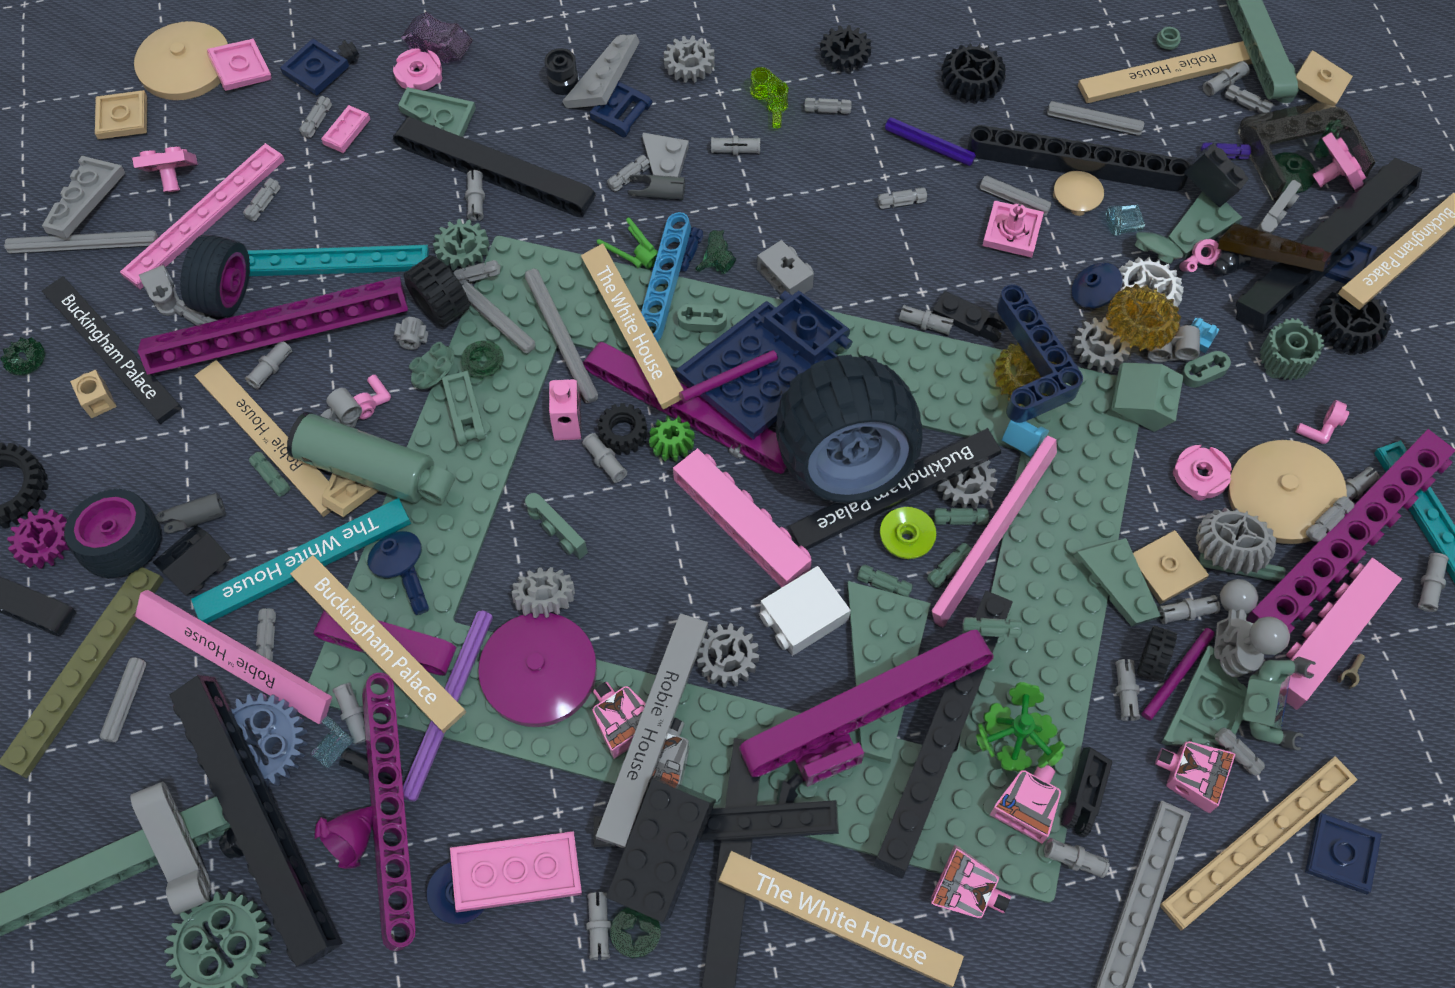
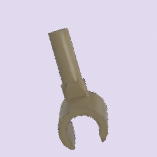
M1358 654L1352 666L1338 676V683L1345 676L1350 677L1352 680V684L1348 689H1352L1359 683L1358 669L1365 659L1363 654Z

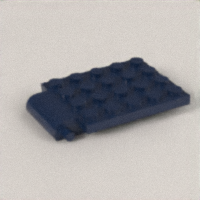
M799 290L793 295L784 291L780 295L783 303L777 307L765 301L676 369V377L687 386L692 387L774 350L778 360L699 395L753 440L777 421V411L782 394L788 391L791 387L790 382L798 374L805 372L811 368V365L822 360L826 361L836 358L838 355L834 352L842 346L847 350L853 343L848 338L850 334L848 327Z

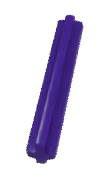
M892 117L887 120L885 129L891 133L968 166H971L975 160L976 155L974 152Z

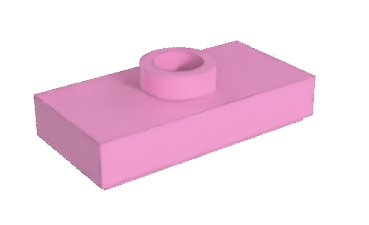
M348 105L321 138L323 145L344 153L370 121L369 114Z

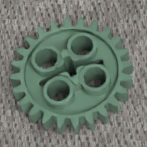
M215 892L213 901L209 898L208 902L192 908L190 914L180 913L181 918L184 920L182 924L172 923L171 925L177 930L176 935L166 937L167 940L174 943L173 947L164 950V953L174 957L166 963V966L177 968L171 974V978L175 980L181 979L178 985L180 988H236L237 984L247 988L246 978L248 976L256 979L259 977L254 969L256 966H266V963L260 957L261 955L271 953V950L264 947V943L271 941L272 937L268 934H263L271 925L266 921L260 922L266 914L261 910L255 912L258 906L255 902L250 901L247 903L248 898L243 895L236 899V895L232 892H228L224 899L221 893ZM226 915H230L229 924L225 928L220 929L219 923L221 919ZM208 922L212 934L221 939L219 944L233 961L234 966L232 968H229L225 955L216 950L218 944L206 931L204 923ZM202 935L201 945L192 950L193 940L197 936ZM246 940L245 950L241 954L236 955V945L240 941ZM217 960V971L208 976L207 969L209 965Z

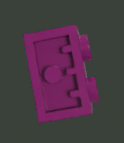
M848 733L795 759V762L808 787L861 764L864 751L859 742L853 744Z

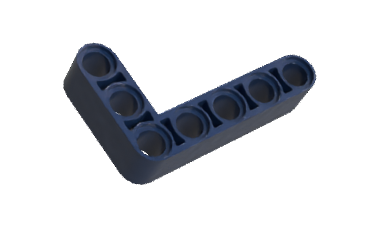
M1015 284L1005 286L1001 291L998 301V314L1042 377L1017 388L1011 394L1006 414L1010 420L1022 423L1074 400L1083 382V375L1026 292Z

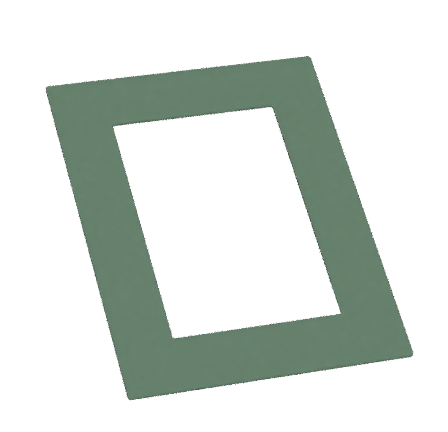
M496 236L494 238L489 254L484 261L486 265V262L496 260L501 266L500 274L477 280L474 288L535 341L536 346L530 353H524L470 305L469 309L462 314L449 345L454 351V362L446 376L468 371L486 438L481 440L474 438L467 440L466 444L459 445L443 381L440 380L432 386L407 445V448L429 455L434 461V466L449 471L455 477V481L442 504L433 503L423 497L414 503L399 498L412 524L396 532H411L419 538L422 544L421 555L414 567L428 603L429 611L421 615L414 614L401 575L392 578H381L371 572L367 563L368 555L372 547L379 540L365 546L347 588L376 620L437 637L457 647L445 676L429 673L444 689L471 627L456 623L454 618L558 349V345L525 279V272L533 268L539 271L575 346L593 350L598 342H604L635 358L581 257L582 254L503 236ZM614 262L639 310L642 311L653 270ZM678 276L664 332L658 344L671 368L676 370L765 301H768L774 307L779 306L783 301ZM660 284L655 290L662 292L667 289L668 285ZM685 304L717 305L725 309L727 325L720 332L687 331L679 326L677 313L679 308ZM654 305L650 308L649 312L657 313L662 309V306ZM825 310L850 329L848 338L853 341L849 349L846 350L841 346L834 353L838 356H868L877 359L879 363L887 365L891 370H894L907 384L912 396L915 398L920 411L922 428L968 438L988 428L999 446L1018 450L1002 441L1010 422L1006 414V408L1014 390L1042 378L1027 355ZM688 314L686 320H691L693 316ZM713 316L712 321L717 322L718 316ZM649 327L652 333L656 331V327ZM1080 367L1078 368L1083 375V382L1076 398L1026 421L1037 428L1042 426L1049 430L1047 436L1056 439L1057 454L1003 535L991 593L1013 601L1005 622H1009V620L1021 621L1022 633L1019 638L1008 637L1007 634H1004V637L998 638L992 653L994 658L987 666L960 734L957 751L952 754L909 863L910 866L942 874L954 845H956L998 874L999 881L995 889L1045 903H1050L1055 898L1061 862L1044 857V848L1049 838L1065 843L1067 828L1061 825L1063 810L1068 806L1067 802L1080 759L1109 596L1100 583L1096 584L1090 577L1092 573L1082 562L1079 564L1073 555L1078 551L1119 539L1139 427L1138 423L1111 410L1117 376ZM474 424L463 425L464 430L474 428ZM1018 450L1020 452V459L1014 484L1033 455L1029 457L1025 455L1026 453ZM387 494L383 502V505L397 499L398 497ZM487 631L458 701L466 713L445 732L443 738L615 785L628 750L615 759L612 757L593 715V707L600 703L593 691L604 682H608L615 692L628 686L646 703L656 675L596 659L597 675L593 690L587 701L577 712L569 718L549 726L527 727L518 725L503 718L491 707L480 685V657L487 641L494 633ZM325 641L308 683L332 696L329 707L341 710L332 691L334 688L351 683L360 707L363 706V688L369 677L375 673L385 672L367 654ZM393 682L397 726L426 733L431 720ZM1019 682L1038 686L1040 692L1044 695L1043 702L1035 703V706L1028 707V714L1037 712L1042 716H1051L1052 724L1057 727L1058 732L1055 737L1049 738L1050 743L1047 746L1055 745L1059 741H1062L1065 745V749L1062 751V758L1058 763L1050 766L1055 770L1050 784L1059 788L1061 795L1050 834L1043 844L990 816L995 804L1020 773L1003 769L1001 761L996 757L997 753L1002 751L1003 746L1009 745L1014 747L1017 737L1014 734H1010L991 742L995 752L994 757H991L988 750L983 752L981 747L977 745L976 734L980 733L978 724L982 723L985 729L987 722L984 721L983 716L986 712H989L991 704L999 703L1002 707L1010 708V717L1013 719L1021 714L1022 705L1013 704L1011 701L1012 696L1009 695V690L1015 688ZM687 683L674 717L685 723L680 737L689 740L690 746L682 785L716 799L713 808H725L734 738L748 740L801 713ZM375 684L370 686L372 692L376 695L385 694V690L381 685ZM382 713L373 715V719L388 723L387 717ZM859 729L850 732L849 736L853 744L860 743ZM897 738L890 764L863 757L861 764L807 787L803 781L795 790L798 796L793 803L836 800L839 834L804 837L878 856L922 745ZM1024 738L1021 749L1032 760L1031 766L1025 768V771L1033 775L1039 763L1038 759L1043 755L1044 751L1038 745L1028 744L1026 738ZM795 760L760 776L757 806L776 804L780 781L785 780L787 782L795 772L802 776Z

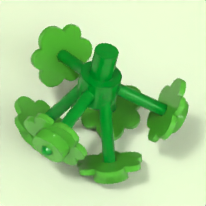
M1019 682L1015 688L1009 690V695L1012 696L1011 701L1013 704L1022 705L1021 714L1013 719L1010 717V708L1002 707L999 703L991 704L989 712H986L983 716L984 721L987 722L985 729L982 723L978 724L980 733L976 734L977 745L981 747L983 752L988 750L991 757H994L995 752L991 742L1014 734L1017 737L1015 746H1003L1002 751L998 752L996 756L1001 761L1003 769L1020 772L1031 766V758L1026 756V752L1021 749L1024 738H1026L1028 744L1038 745L1044 751L1043 755L1038 759L1039 768H1043L1047 764L1053 766L1062 758V751L1065 749V745L1062 741H1059L1055 745L1047 746L1050 743L1049 738L1055 737L1058 732L1057 727L1052 724L1051 716H1042L1037 712L1028 714V707H1033L1035 703L1043 702L1044 695L1040 692L1038 686Z

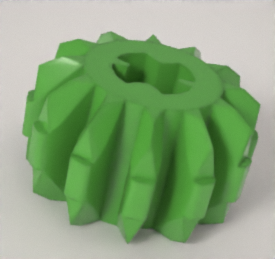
M667 415L665 418L666 422L657 420L656 427L651 428L649 446L653 448V453L656 457L662 455V459L665 462L669 457H673V460L677 462L679 455L686 458L688 450H693L695 434L693 430H690L688 421L681 423L679 416L674 421H671V418Z

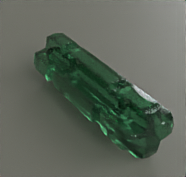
M1331 120L1326 126L1314 148L1317 158L1328 156L1329 151L1322 138L1332 133L1337 140L1343 129L1340 120Z

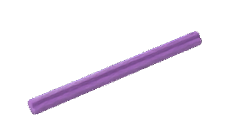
M483 610L476 613L445 686V690L457 702L460 699L493 619L490 613ZM432 721L429 724L403 786L404 799L408 801H416L445 734Z

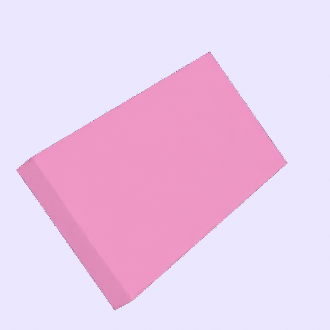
M574 831L450 848L456 913L577 896L582 893Z

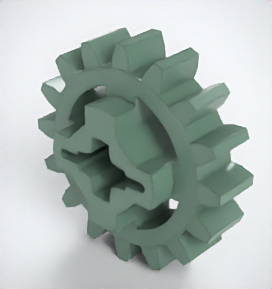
M458 219L455 225L448 222V228L440 227L441 235L436 234L434 236L436 242L433 243L436 257L447 266L450 264L454 271L457 266L466 268L467 265H475L474 262L476 261L482 263L484 261L482 255L489 254L487 247L490 244L486 230H481L479 223L472 226L469 219L465 224H462L461 219Z

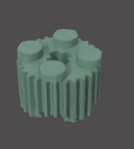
M1293 318L1290 320L1285 319L1283 324L1279 323L1277 326H1274L1260 348V359H1263L1261 363L1265 364L1266 374L1271 378L1283 377L1284 380L1287 378L1289 380L1304 378L1321 355V350L1324 347V344H1322L1324 340L1321 339L1322 335L1317 332L1313 333V329H1308V325L1303 326V322L1298 318L1297 320Z

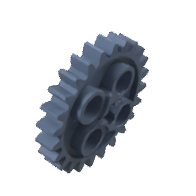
M260 693L256 700L254 696L249 694L247 695L246 703L236 699L237 708L230 709L240 730H243V737L252 755H254L255 762L267 787H269V781L279 786V776L282 775L289 779L290 774L287 769L289 767L298 769L299 766L294 761L295 758L305 756L302 752L298 751L299 747L307 745L306 741L300 739V736L306 734L307 730L298 727L304 722V719L300 716L294 717L298 710L293 706L288 708L289 702L284 699L279 702V698L273 694L268 699L265 694ZM270 715V723L261 729L262 719ZM248 719H250L251 729L248 728L246 723ZM254 734L261 737V739H259L258 742ZM282 741L281 750L273 755L272 748L274 744ZM258 743L261 750L254 746ZM263 755L267 756L269 760L268 765H265V758Z

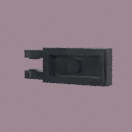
M947 291L943 292L932 311V314L954 319V326L993 342H997L1001 338V333L996 328L1000 330L1007 328L999 314L991 313Z
M1091 747L1082 749L1067 802L1068 806L1063 810L1061 818L1062 826L1067 829L1076 827L1075 833L1083 838L1089 835L1095 818L1099 814L1112 766V760Z

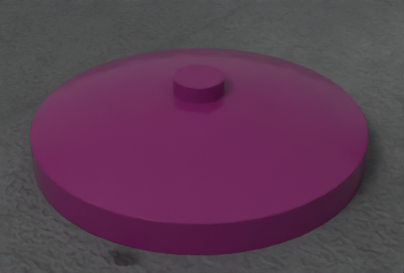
M529 613L526 616L521 615L506 622L489 638L479 662V681L488 703L503 718L527 727L549 726L569 718L587 701L593 690L597 675L596 657L588 636L571 620L553 613H549L547 618H545L544 614H539L537 618H534L533 613Z

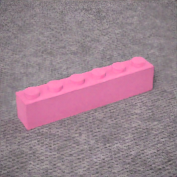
M697 448L673 467L674 481L781 588L811 570V555L803 546L798 547L792 541L789 532L783 527L779 528L764 508L759 509L754 504L751 495L745 490L741 491L735 485L730 474L727 472L722 473L716 467V462L709 454L704 455Z
M1371 558L1365 566L1359 563L1349 575L1353 579L1348 585L1344 582L1334 593L1333 596L1337 598L1335 603L1331 604L1328 602L1318 613V616L1322 618L1318 624L1312 622L1302 633V636L1306 638L1302 644L1296 642L1287 652L1286 656L1290 658L1289 660L1294 661L1297 657H1303L1316 663L1315 665L1311 664L1307 668L1308 672L1314 674L1312 678H1305L1295 673L1290 677L1286 703L1294 709L1298 710L1309 699L1402 580V578L1374 558Z

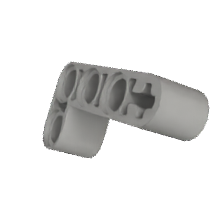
M162 781L131 794L130 798L134 812L168 882L166 895L174 914L178 915L208 902L211 890L208 873L167 785Z

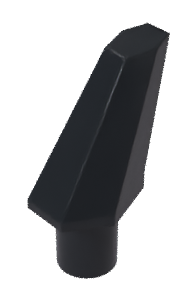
M795 772L787 782L785 780L780 781L776 804L794 802L798 796L795 790L804 781L802 776Z

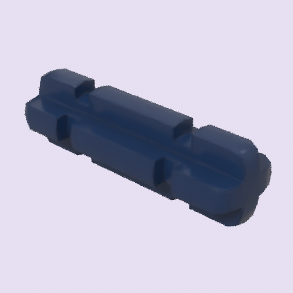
M691 228L680 269L681 272L687 271L690 265L689 262L694 257L699 246L698 244L703 238L702 229Z
M413 566L407 572L401 574L414 614L421 615L429 611V606Z

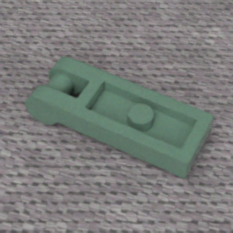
M468 371L443 377L442 381L459 445L466 444L467 440L474 438L478 440L485 439L486 436ZM474 424V428L466 430L463 428V425Z
M531 493L526 497L525 504L530 518L534 520L540 519L543 529L550 536L555 534L561 540L559 544L567 554L571 555L573 553L580 560L588 553L586 542L539 494Z

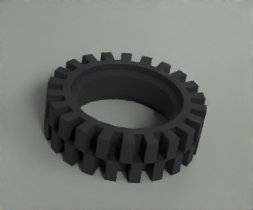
M2 442L0 443V467H18L22 469L24 475L23 484L18 494L10 501L0 505V525L6 529L10 528V520L15 525L20 524L18 522L19 516L23 514L28 519V510L31 507L35 510L41 507L36 499L45 500L46 494L42 490H48L49 484L45 481L48 480V476L44 472V467L29 451L20 445L17 447L13 443H8L6 447Z

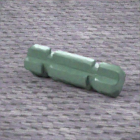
M256 452L250 456L249 462L278 496H284L290 491L288 483L261 452Z
M936 508L934 511L935 524H946V522H949L950 524L972 525V522H976V525H986L989 521V512L986 508H977L976 511H973V508H950L949 511L946 508Z
M962 543L956 549V552H952L938 565L937 569H934L928 575L927 580L933 587L939 588L945 582V579L950 578L961 567L972 550L968 544Z
M862 565L858 572L857 578L862 582H872V586L884 591L896 592L906 597L910 596L913 585L907 581L902 580L900 582L898 581L899 578L880 570L875 572L873 567L868 565Z
M965 617L962 623V631L964 634L971 630H978L981 636L1004 637V634H1007L1008 637L1019 638L1022 633V623L1019 620L1005 622V619L980 618V621H977L976 618Z

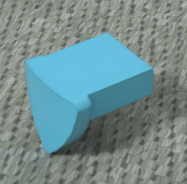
M1010 420L1002 441L1031 457L1041 445L1049 430L1042 426L1037 428L1028 422L1017 423Z

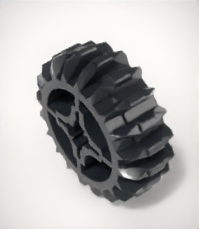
M971 43L967 47L960 45L958 49L953 48L952 52L945 57L941 67V82H944V89H949L950 95L956 94L957 100L965 98L966 102L974 100L977 104L979 99H982L986 102L989 97L994 98L996 93L1002 89L1006 78V64L1003 63V57H998L997 51L990 52L989 46L982 48L979 44L975 47Z
M1342 288L1336 292H1331L1325 300H1322L1315 316L1317 319L1315 326L1320 328L1318 334L1326 336L1324 343H1333V349L1337 347L1342 348L1343 354L1351 350L1353 355L1360 351L1365 354L1370 349L1374 350L1387 337L1391 326L1389 323L1391 315L1386 314V306H1380L1381 299H1371L1359 310L1338 294Z

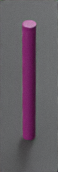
M772 350L679 392V396L683 402L688 401L778 360L777 354Z
M1209 628L1204 629L1141 713L1146 720L1151 721L1213 639L1215 636L1214 631Z

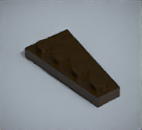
M1234 223L1220 238L1218 249L1322 272L1330 263L1332 254L1320 247L1307 246Z

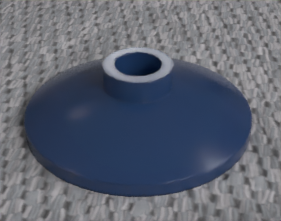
M1110 263L1090 265L1075 278L1072 285V296L1077 304L1084 308L1093 309L1105 306L1119 294L1123 285L1122 274L1116 266Z
M399 531L391 533L380 539L372 547L368 555V567L374 575L381 578L399 576L416 564L422 552V544L419 538L411 532Z
M451 862L440 867L431 877L427 887V902L432 913L441 921L453 925L466 924L478 918L485 910L478 909L456 913L455 900L452 896L454 889Z

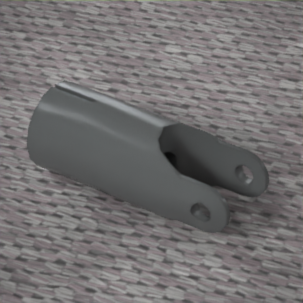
M632 174L629 177L633 181H643L650 184L648 188L643 190H629L628 194L631 196L684 200L685 177Z
M216 492L163 510L156 515V520L158 522H165L175 519V521L169 522L164 526V532L170 534L226 515V511L221 497Z

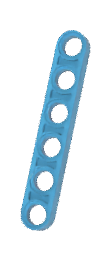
M681 212L674 213L667 219L641 311L648 326L656 327L653 335L657 342L661 339L691 232L689 218ZM677 222L685 223L680 229L673 228V225ZM672 242L680 243L676 249H667V246ZM666 263L674 264L670 270L661 269ZM660 284L668 285L667 289L662 292L655 290ZM654 305L662 306V309L657 313L649 312L650 308Z

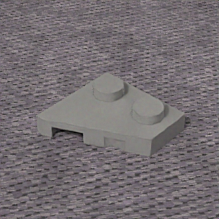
M643 133V144L647 152V159L650 162L652 175L680 177L689 148V140Z

